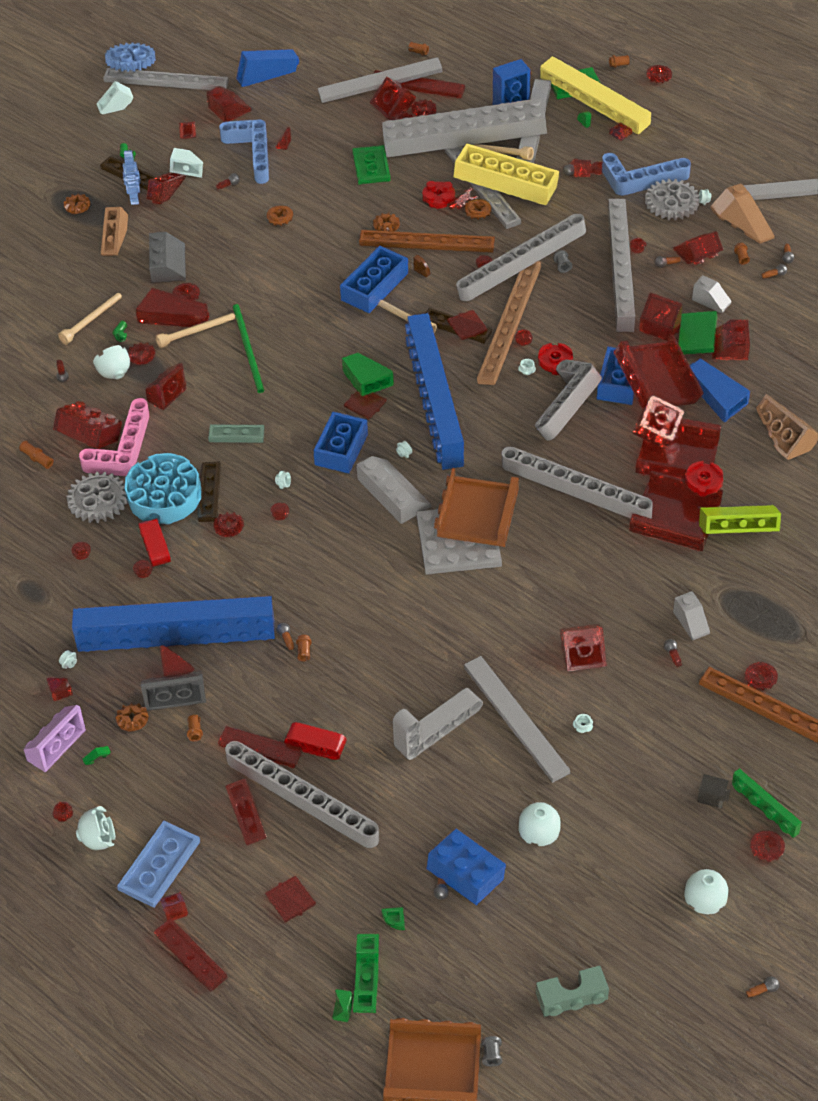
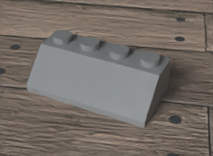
M371 456L357 464L358 480L400 524L415 517L416 511H425L432 507L431 503L388 460Z

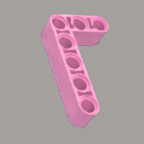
M137 398L132 401L117 451L84 449L80 452L79 458L84 472L96 474V472H99V474L106 472V475L112 473L116 476H127L131 467L137 462L149 420L148 404L145 399Z

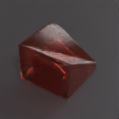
M46 678L53 701L73 695L67 678Z

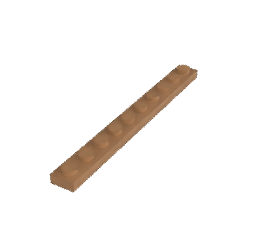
M540 261L519 272L478 374V384H496L541 269Z

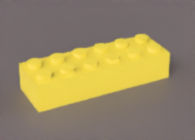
M466 144L455 161L453 177L538 204L547 205L557 188L559 171Z

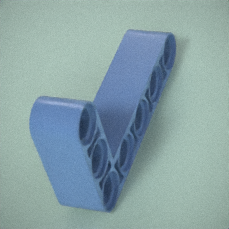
M244 120L221 123L219 129L220 138L223 143L252 142L254 179L259 184L268 182L269 166L265 121Z
M606 153L602 157V172L614 192L621 196L647 190L651 185H655V182L661 183V180L668 182V179H670L671 182H674L677 179V182L687 180L690 176L691 162L686 158L675 159L626 172L615 154Z

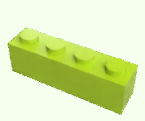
M774 505L700 508L699 526L705 534L780 531L781 512Z

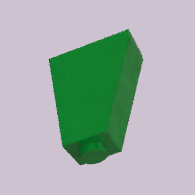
M360 353L342 358L343 372L361 397L394 385L393 371Z

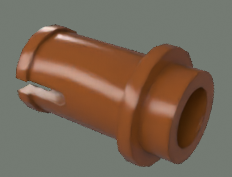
M410 42L409 47H411L408 48L409 52L419 53L421 56L427 55L429 52V46L425 43L422 45Z
M612 55V57H609V65L613 68L629 65L630 63L628 55Z
M738 243L734 248V252L737 254L741 265H745L750 261L747 253L748 248L744 243Z
M300 635L296 640L298 645L297 658L300 661L310 660L312 640L308 635Z
M190 715L187 718V737L190 741L196 742L203 736L200 726L201 718L198 715Z

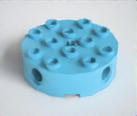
M172 453L154 454L149 456L148 460L140 464L138 462L132 466L125 477L124 489L132 513L142 521L157 518L159 524L169 525L187 517L196 509L201 500L199 473L184 456Z

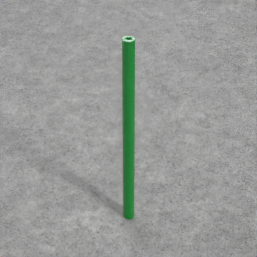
M235 304L233 305V311L258 393H263L264 387L239 305Z

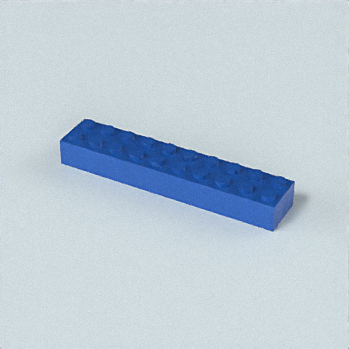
M429 314L407 316L408 324H405V331L408 334L405 337L406 346L410 347L409 357L413 359L412 369L413 372L417 373L415 374L416 384H420L418 390L419 396L423 397L422 407L423 410H427L425 417L426 422L430 423L429 434L434 437L432 444L433 449H437V463H441L442 470L464 467V440Z
M272 596L73 609L72 629L78 652L275 639Z

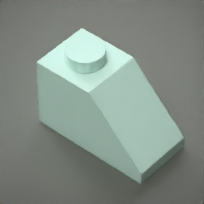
M114 81L98 101L97 107L101 114L123 110L132 102L134 97L130 88Z
M174 148L170 158V172L202 178L203 162L190 150Z

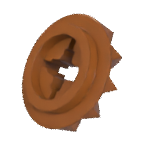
M71 194V197H66V201H64L65 210L72 214L83 213L90 207L89 197H86L85 194Z
M482 199L471 200L465 205V212L471 219H485L486 216H490L491 205Z
M275 206L267 212V219L274 226L277 224L281 226L282 224L288 225V222L292 221L293 211L287 206Z
M389 212L387 214L381 213L380 216L377 215L373 220V226L377 231L394 232L400 226L399 217H396L395 214L390 215Z
M130 703L128 706L123 705L121 710H117L116 722L125 731H137L146 725L149 716L146 707H142L140 703L137 705ZM132 712L135 715L133 721L129 717Z

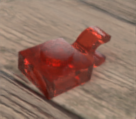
M575 160L574 177H590V173L602 174L601 161H596L591 164V160Z
M473 188L465 190L462 195L449 202L447 205L450 210L456 207L460 209L466 205L465 201L477 199V195L474 197L470 196V191Z

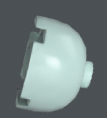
M119 345L103 350V355L100 357L97 355L94 358L93 364L100 375L108 379L122 378L130 366V358L126 348L122 349Z
M541 802L527 806L519 817V833L527 843H536L538 846H545L554 842L560 832L561 821L558 812L551 805Z
M101 806L86 811L80 817L78 830H76L78 840L91 850H102L114 846L111 839L115 840V829L111 818H106L103 814L106 810Z
M709 869L699 870L687 880L684 897L686 903L694 907L696 912L714 914L727 903L728 886L725 879L716 871Z

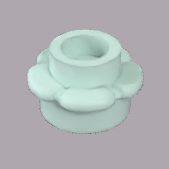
M708 189L700 190L699 203L706 205V203L710 202L711 193H709Z
M523 359L518 367L519 371L525 375H530L536 371L534 361L531 359Z
M406 441L397 443L396 451L398 455L409 458V455L412 454L410 445Z
M280 471L276 475L275 482L276 485H279L280 489L290 486V473Z
M67 650L61 655L59 663L62 665V668L67 669L75 666L77 663L75 652Z
M579 714L573 721V727L580 733L590 732L593 728V721L587 714Z

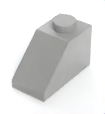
M702 275L694 284L693 301L720 313H723L731 304V300L717 281Z
M693 591L676 597L673 613L692 641L710 634L703 607Z

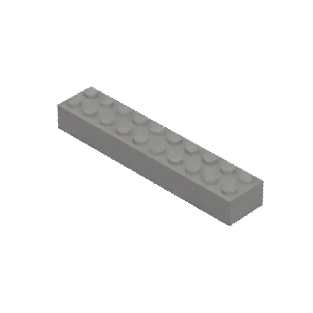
M542 98L382 122L387 158L461 147L466 144L474 145L547 134Z

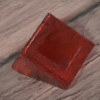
M195 122L179 123L180 139L196 138Z
M287 127L279 138L276 145L277 149L286 150L291 142L290 127Z
M181 893L160 899L168 922L188 915Z

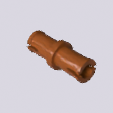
M23 441L20 444V451L28 455L33 462H38L46 469L53 465L54 460L44 454L42 449L34 447L28 441Z

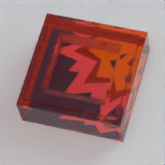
M620 122L609 129V134L622 141L632 134V129Z

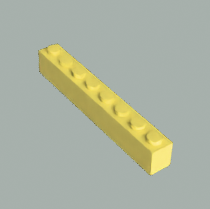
M552 56L540 66L541 79L551 80L552 84L567 91L570 96L639 135L650 125L651 112L647 109L642 108Z

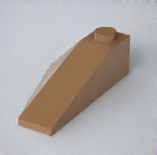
M741 183L726 188L711 205V210L722 221L727 220L735 229L737 227L744 231L745 235L756 242L763 243L774 239L775 236L754 199Z
M768 394L764 396L756 410L763 424L766 425L770 438L775 443V449L788 460L811 451L818 441V432Z

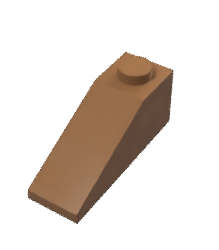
M122 207L105 208L101 256H115L119 253L128 224V214Z

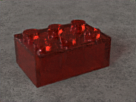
M76 401L73 404L65 405L56 410L53 429L99 449L119 441L122 421L116 419L114 415L101 412L98 408H91L84 402Z

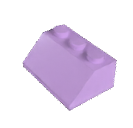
M80 706L64 707L59 713L54 715L52 721L46 727H43L32 741L27 743L24 752L28 762L46 772L85 732L86 729Z

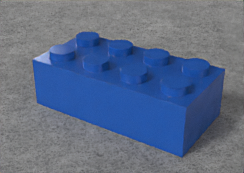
M379 246L340 285L341 301L370 313L379 304L380 300H383L408 274V258Z

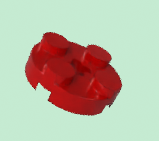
M429 181L422 191V198L424 203L426 201L432 208H445L450 202L452 204L455 201V189L453 184L448 181Z
M558 343V345L546 344L540 348L538 353V365L553 375H560L556 370L560 362L563 360H573L571 348L562 343Z
M699 461L688 467L685 482L697 495L705 497L708 494L717 492L723 486L724 475L718 465L711 462L710 465L704 464V461Z

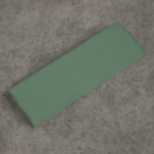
M210 425L208 439L209 442L263 443L265 428L264 425Z

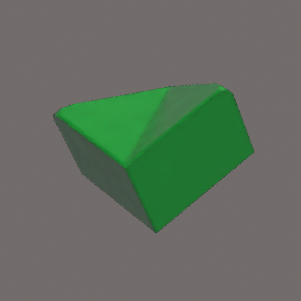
M336 989V1002L332 1019L348 1022L353 1005L351 991Z

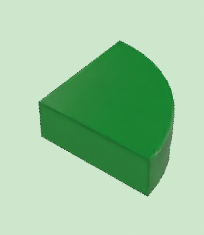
M588 111L579 113L577 116V120L585 128L591 126V113Z
M108 746L95 748L82 760L85 765H90L98 757L102 756L105 758L111 751Z
M403 907L381 909L382 917L390 927L397 930H405Z

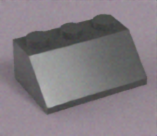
M167 232L149 233V269L152 283L186 280L185 243Z
M190 672L158 678L152 677L141 681V690L147 711L206 703L202 672Z

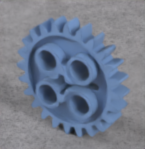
M132 42L131 44L125 43V45L119 44L120 46L114 45V48H109L110 50H107V53H105L107 66L115 68V70H127V72L130 70L135 71V69L141 70V68L146 69L147 66H151L156 61L153 48L145 46V44L140 45V43L134 44Z
M132 150L124 151L123 180L124 185H126V192L130 196L131 205L139 204L140 175L139 170H137V163L134 162Z

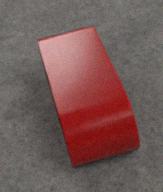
M155 518L138 523L152 567L170 563V554L158 519Z
M298 722L291 724L284 740L285 745L291 749L332 760L340 759L347 742L346 737L340 733Z

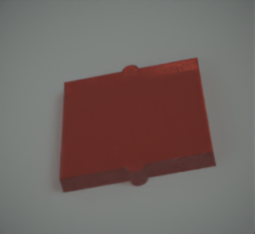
M474 310L459 313L447 319L461 341L472 336L476 337V335L487 331V327Z
M357 390L354 394H351L344 407L370 420L376 412L380 411V408L387 402V399L373 392L361 396Z
M296 875L283 883H278L277 887L265 893L285 923L298 915L302 916L303 912L316 905Z

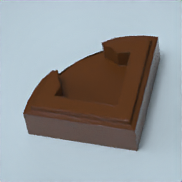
M417 254L413 257L414 271L428 277L430 269L424 259Z

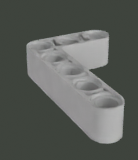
M563 360L557 365V372L568 384L535 424V427L545 440H552L558 435L600 383L602 377L591 363Z
M465 688L420 721L407 709L400 710L393 718L394 746L407 759L415 758L481 709L483 701L469 688Z

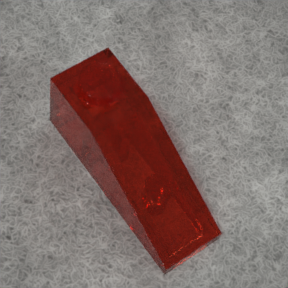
M168 172L150 179L147 199L152 200L154 204H162L168 201L185 180L186 175Z
M244 778L226 785L225 787L246 845L248 846L266 839L265 830L248 780Z

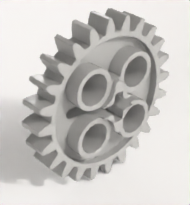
M668 179V182L661 180V183L655 182V185H651L647 189L645 204L647 209H650V213L655 212V216L661 215V219L667 217L668 220L674 218L676 221L677 217L683 220V216L689 217V214H694V210L697 211L700 199L699 194H697L698 190H694V186L689 187V183L683 184V180L677 182V179H675L674 182H671Z
M96 472L95 476L89 473L87 478L82 476V481L76 479V485L71 484V490H68L67 503L71 513H75L76 518L81 517L82 521L88 518L89 523L93 519H96L97 523H99L100 519L106 522V517L114 519L113 514L120 515L119 509L124 510V505L127 504L124 481H120L118 476L114 478L112 473L109 476L106 475V472L102 475Z

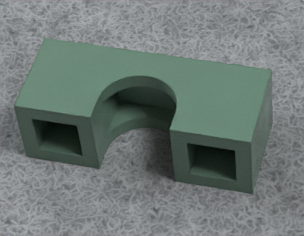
M601 966L579 971V987L574 990L563 988L558 977L537 982L536 996L543 1016H557L567 1010H579L585 1005L601 1004L607 1000L609 987Z

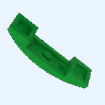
M357 934L353 1013H376L379 934Z

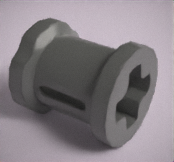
M559 250L553 255V260L558 264L557 268L561 273H566L572 269L573 264L568 260V254L565 250Z
M494 1036L483 1038L481 1040V1045L484 1047L483 1065L489 1067L501 1065L500 1046L502 1045V1040Z

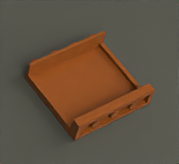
M452 468L451 475H447L446 478L447 489H443L442 500L444 501L439 504V518H435L434 529H437V537L505 547L519 491V478L511 477L510 484L457 477L455 476V468Z
M405 1018L390 1019L383 1101H477L481 1025L473 1022H465L464 1024L453 1023L447 1020L431 1022L427 1019L419 1021L407 1020Z

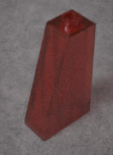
M151 288L136 309L137 322L141 324L193 327L207 322L210 315L205 303L155 288Z

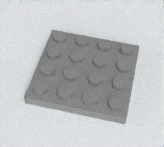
M438 509L416 511L425 574L502 567L499 546L437 537V529H434L435 518H439L440 515L438 514Z

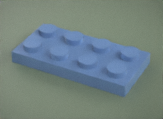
M163 821L117 885L118 891L155 908L199 845L200 837Z

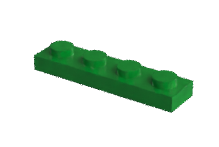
M740 768L734 772L732 779L734 789L746 796L753 806H757L762 810L768 819L778 824L784 833L789 834L792 838L796 837L800 832L802 822Z

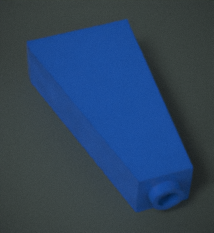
M293 49L242 51L236 79L242 87L296 72L299 57Z
M701 358L688 367L687 380L723 422L729 420L749 403L750 391Z

